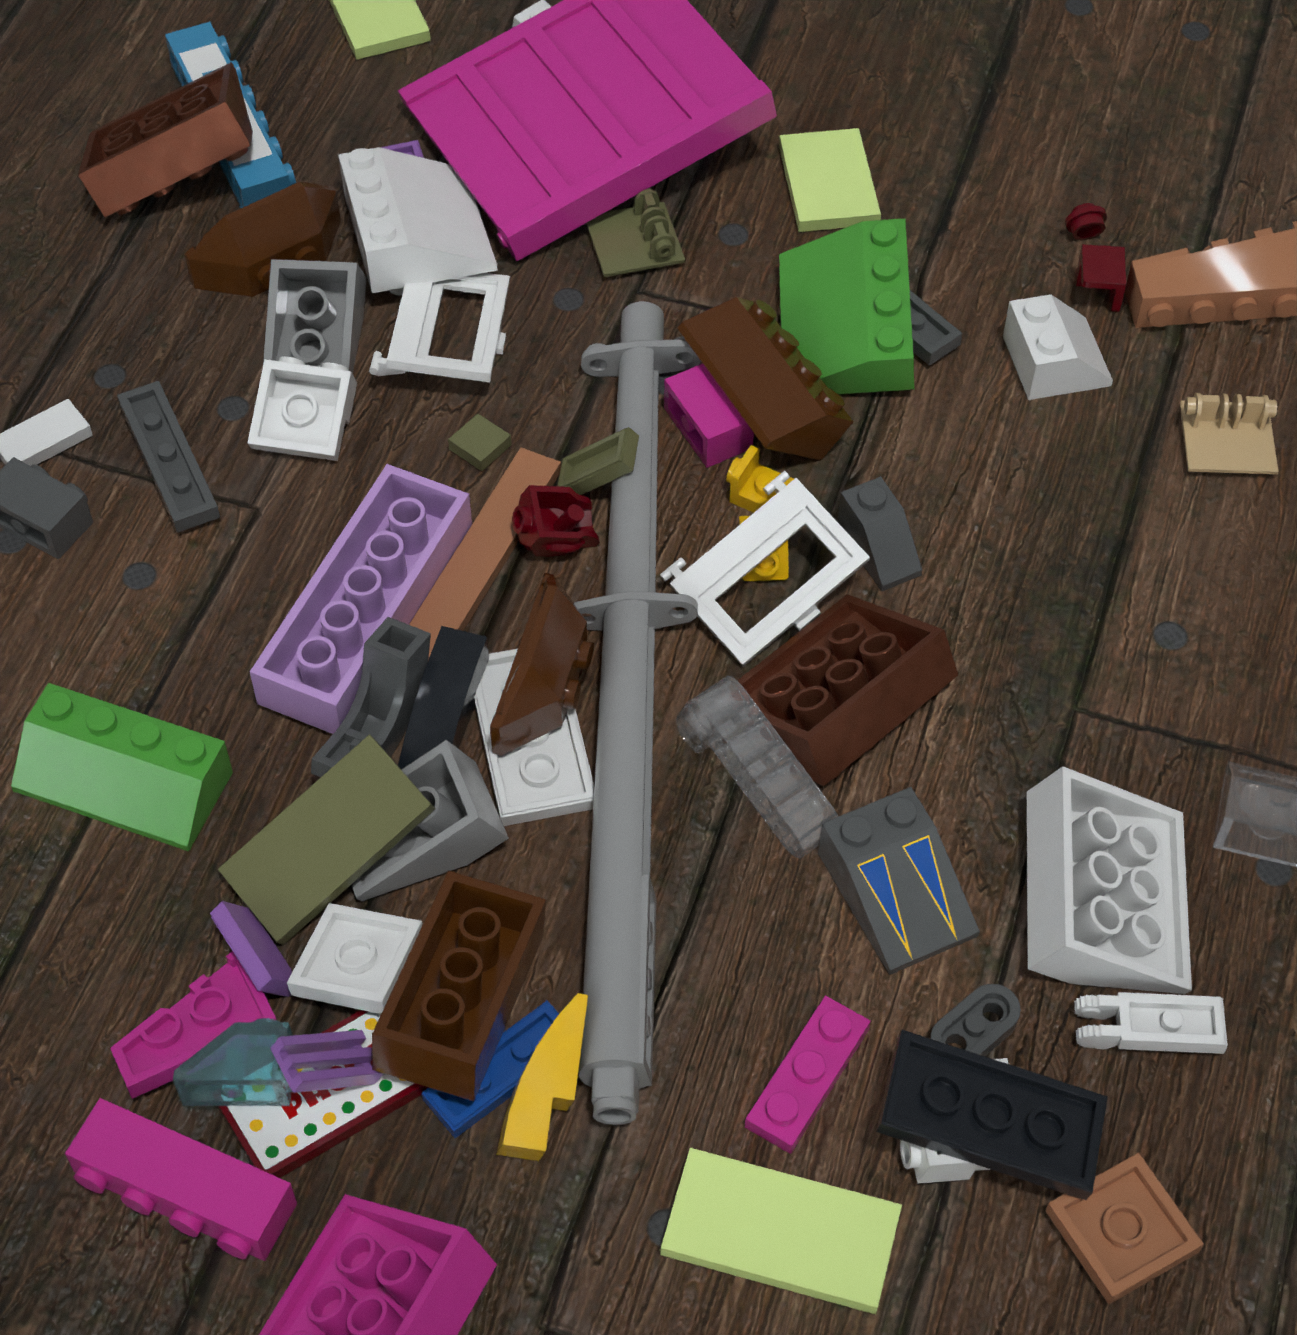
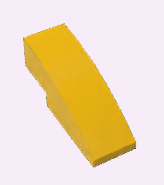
M577 993L555 1018L533 1051L512 1094L503 1120L496 1155L539 1161L546 1152L551 1109L567 1111L575 1100L588 995Z

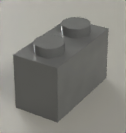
M13 457L0 470V528L59 560L93 524L87 503L88 498L78 486L72 483L64 484L51 477L42 467L35 464L30 466Z

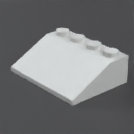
M380 147L372 149L359 148L349 153L338 154L344 195L372 293L404 288L405 284L437 282L498 271L474 196L450 164Z
M1063 766L1027 791V932L1029 970L1069 984L1187 994L1192 991L1183 812Z

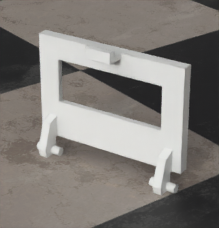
M481 273L437 282L405 284L404 288L390 290L392 294L402 295L388 356L387 358H382L381 352H374L369 370L370 374L386 376L403 374L408 371L490 382L495 355H503L506 333H501V325L510 276ZM443 289L485 295L472 361L429 356Z
M783 471L763 488L767 495L774 491L776 493L775 496L684 572L680 569L686 565V562L680 557L660 574V577L665 582L669 578L673 579L670 587L677 594L689 595L697 601V617L742 667L748 664L791 626L794 625L800 632L821 614L817 604L870 560L868 554L797 478L787 486L784 484L790 478L786 471ZM806 525L836 558L747 633H744L715 600Z

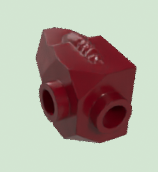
M529 485L520 495L519 504L513 511L512 525L514 531L519 536L520 543L535 556H562L582 548L596 547L600 543L599 536L593 528L591 512L593 506L588 497L577 494L571 487Z

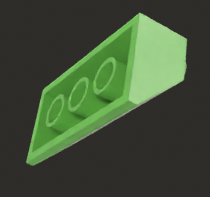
M48 683L24 721L11 788L13 792L190 851L233 774L226 744L223 740Z

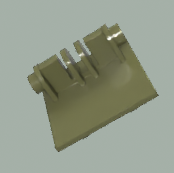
M651 188L645 189L636 195L634 207L608 211L586 223L604 277L685 263V257L665 203L659 202L658 193Z

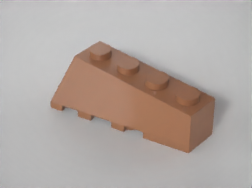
M1297 221L1293 222V229L1273 233L1271 227L1254 231V238L1229 244L1228 239L1224 238L1212 241L1211 245L1205 247L1202 251L1190 253L1188 248H1183L1131 261L1125 295L1135 328L1297 316Z

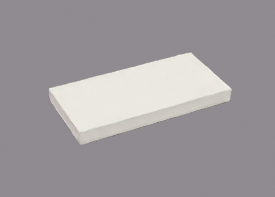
M518 649L490 653L487 666L474 695V701L498 814L503 826L592 810L595 786L576 709L568 708L561 727L504 755L492 753L490 725Z

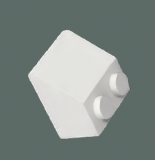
M1051 294L1009 301L1003 338L1028 400L1112 386V377L1086 317Z

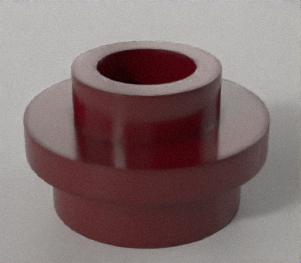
M1093 203L1080 204L1073 208L1066 217V229L1072 232L1073 237L1077 240L1094 238L1103 233L1106 228V210L1101 206H1095Z

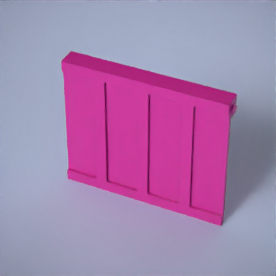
M563 0L398 90L403 103L492 220L498 231L496 235L504 249H508L516 262L777 117L772 91L751 72L688 0Z

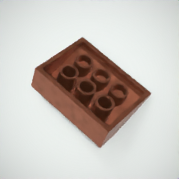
M232 62L90 132L78 176L104 217L115 212L118 215L126 214L140 204L139 200L152 194L154 197L163 196L176 186V182L188 176L190 179H197L208 173L212 169V164L225 158L227 161H233L247 153L248 147L251 146L253 131L237 72Z
M847 594L715 697L714 702L716 707L792 772L825 786L857 758L870 750L891 730L904 722L908 716L925 702L937 695L942 688L958 676V671L944 629Z

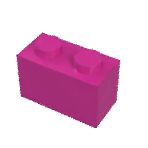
M704 364L664 379V409L706 468L744 453L750 445H753L754 432Z

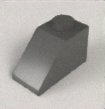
M880 476L841 492L837 522L870 557V560L864 567L881 592L921 576L922 567L904 508Z

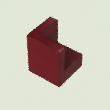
M1082 244L1076 270V286L1110 289V310L1113 312H1120L1126 288L1125 247Z

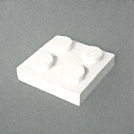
M329 903L287 981L291 996L381 1014L423 926L422 921Z

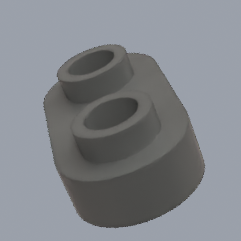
M999 984L982 985L934 1025L930 1039L945 1044L956 1043L964 1050L986 1056L1015 1030L1021 1012L1019 1000L1005 986ZM986 1012L996 1013L1000 1020L995 1022L989 1021L983 1014Z

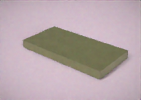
M369 734L220 866L218 870L276 942L284 945L435 810V807Z

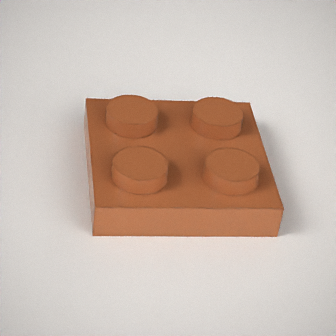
M1139 1152L1095 1176L1093 1193L1087 1200L1063 1194L1049 1202L1045 1210L1108 1304L1115 1302L1198 1254L1204 1245Z

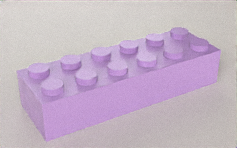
M386 464L250 670L257 704L333 734L345 719L355 699L362 675L364 643L387 617L408 625L410 624L471 527L472 518L469 493Z

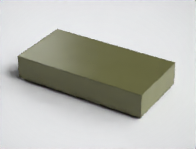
M627 427L564 457L557 486L571 487L577 494L582 495L634 470L639 435L630 427Z

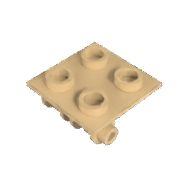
M1195 393L1194 397H1186L1185 401H1180L1188 472L1278 474L1271 417L1275 418L1277 414L1276 400H1269L1268 395H1261V397L1246 396L1243 403L1241 394H1235L1232 402H1229L1228 394H1221L1219 397V395Z

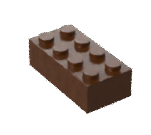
M448 870L372 1033V1070L474 1101L542 941L546 899Z

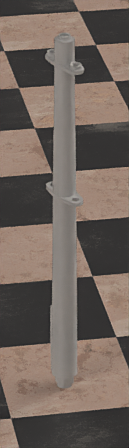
M646 301L629 304L623 309L621 314L620 343L611 345L595 343L588 346L581 356V368L585 373L595 377L618 376L615 433L630 427L639 435L634 470L612 480L605 596L574 602L581 614L593 615L584 617L587 621V630L603 631L583 994L588 995L579 1062V1078L584 1084L592 1087L591 1101L594 1119L610 1125H622L634 1121L636 1113L639 1111V1089L652 1086L657 905L656 895L650 879L655 629L693 621L698 615V603L693 597L685 594L656 593L659 374L688 370L698 366L701 360L683 336L677 337L674 340H664V313L660 307ZM682 607L685 608V610L678 611L674 610L673 608Z

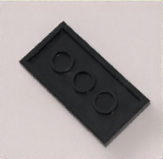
M901 1030L895 1044L876 1132L1087 1200L1093 1193L1108 1096Z

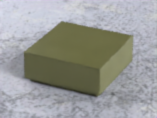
M476 414L448 439L449 450L480 471L488 467L512 445L509 433L480 414Z

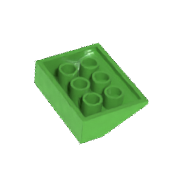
M906 219L862 221L780 253L781 328L791 333L799 342L798 350L804 358L813 362L822 373L820 378L824 384L837 394L914 390V355Z

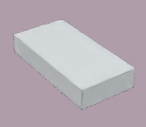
M66 399L0 433V459L5 465L13 457L30 466L32 464L38 465L93 436L92 430L72 402Z

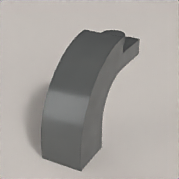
M387 617L364 643L362 675L355 699L341 725L312 758V774L322 777L369 734L390 757L393 755L408 726L420 683L428 663L431 633Z

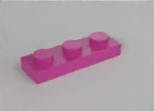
M825 995L746 1117L745 1128L791 1154L869 1031L871 1020Z

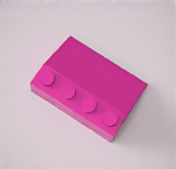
M345 1194L259 1335H458L496 1268L497 1263L466 1228Z

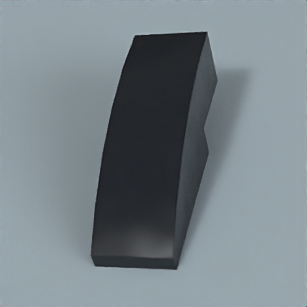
M441 626L424 671L408 723L398 762L401 770L445 740L459 749L475 709L474 695L489 660L488 639L486 636Z

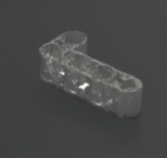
M726 676L689 700L676 718L679 733L687 745L699 754L711 747L782 845L794 857L802 858L818 847L822 823L834 819L838 815L744 687L732 676Z

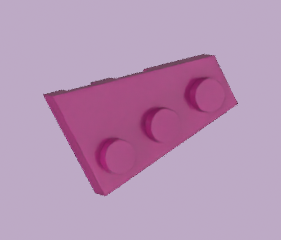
M233 951L226 956L228 963L208 978L203 974L189 985L190 993L170 1009L160 1008L110 1048L132 1099L281 1032L278 1021L264 992L257 990Z

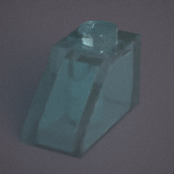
M261 1018L253 1022H235L174 1070L173 1082L183 1106H290L292 1090L270 1049L279 1037L293 1036L289 1022H279L270 1018Z

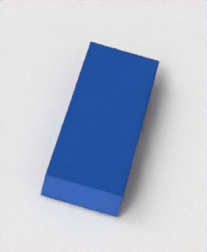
M548 1000L503 1032L474 1101L432 1088H427L422 1092L423 1101L454 1138H457L512 1096L515 1086L533 1051L559 1015Z

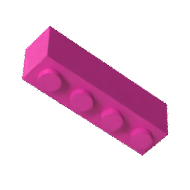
M99 1098L65 1153L75 1173L74 1179L86 1189L99 1194L104 1189L121 1195V1201L134 1211L144 1215H150L152 1210L169 1217V1223L180 1232L192 1237H197L200 1232L217 1239V1245L222 1250L240 1259H246L248 1254L266 1261L297 1205L290 1182L102 1098Z

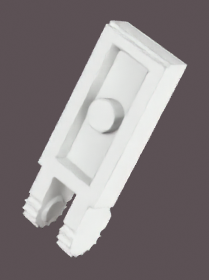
M1118 992L1117 996H1094L1092 994L1080 996V998H1076V1001H1074L1075 1014H1078V1017L1104 1020L1116 1016L1117 1025L1097 1026L1094 1024L1078 1028L1076 1030L1077 1044L1084 1048L1109 1049L1118 1046V1049L1224 1054L1228 1046L1224 1003L1221 997Z

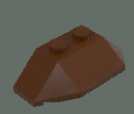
M298 182L225 215L203 236L197 247L192 246L185 253L191 284L195 289L254 297L269 289L271 259L327 261L341 222L337 190L331 185L322 186L315 183Z
M543 574L541 585L499 704L490 725L493 754L504 755L561 727L568 708L575 709L578 704L581 691V681L578 680L581 669L588 670L590 667L594 643L587 641V621L553 574Z

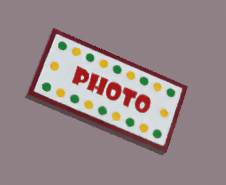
M360 1010L321 1033L362 1030L366 1036V1040L361 1044L362 1048H372V1033L381 1014ZM276 1059L217 1091L212 1096L252 1166L281 1178L421 1096L422 1092L429 1087L384 1074L376 1084L293 1093ZM334 1065L331 1067V1069L355 1067V1065ZM313 1068L296 1069L297 1072L315 1071Z

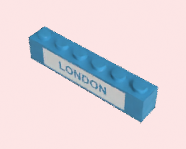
M211 22L165 34L171 66L181 86L232 62L236 69L253 131L251 146L248 147L249 150L243 156L233 161H227L225 158L219 161V164L240 207L243 208L295 184L296 179L289 162L283 164L281 161L283 156L276 136L270 138L268 136L269 126L263 111L256 112L255 110L256 101L249 85H242L244 81L237 60L230 61L231 54L224 35L217 36Z

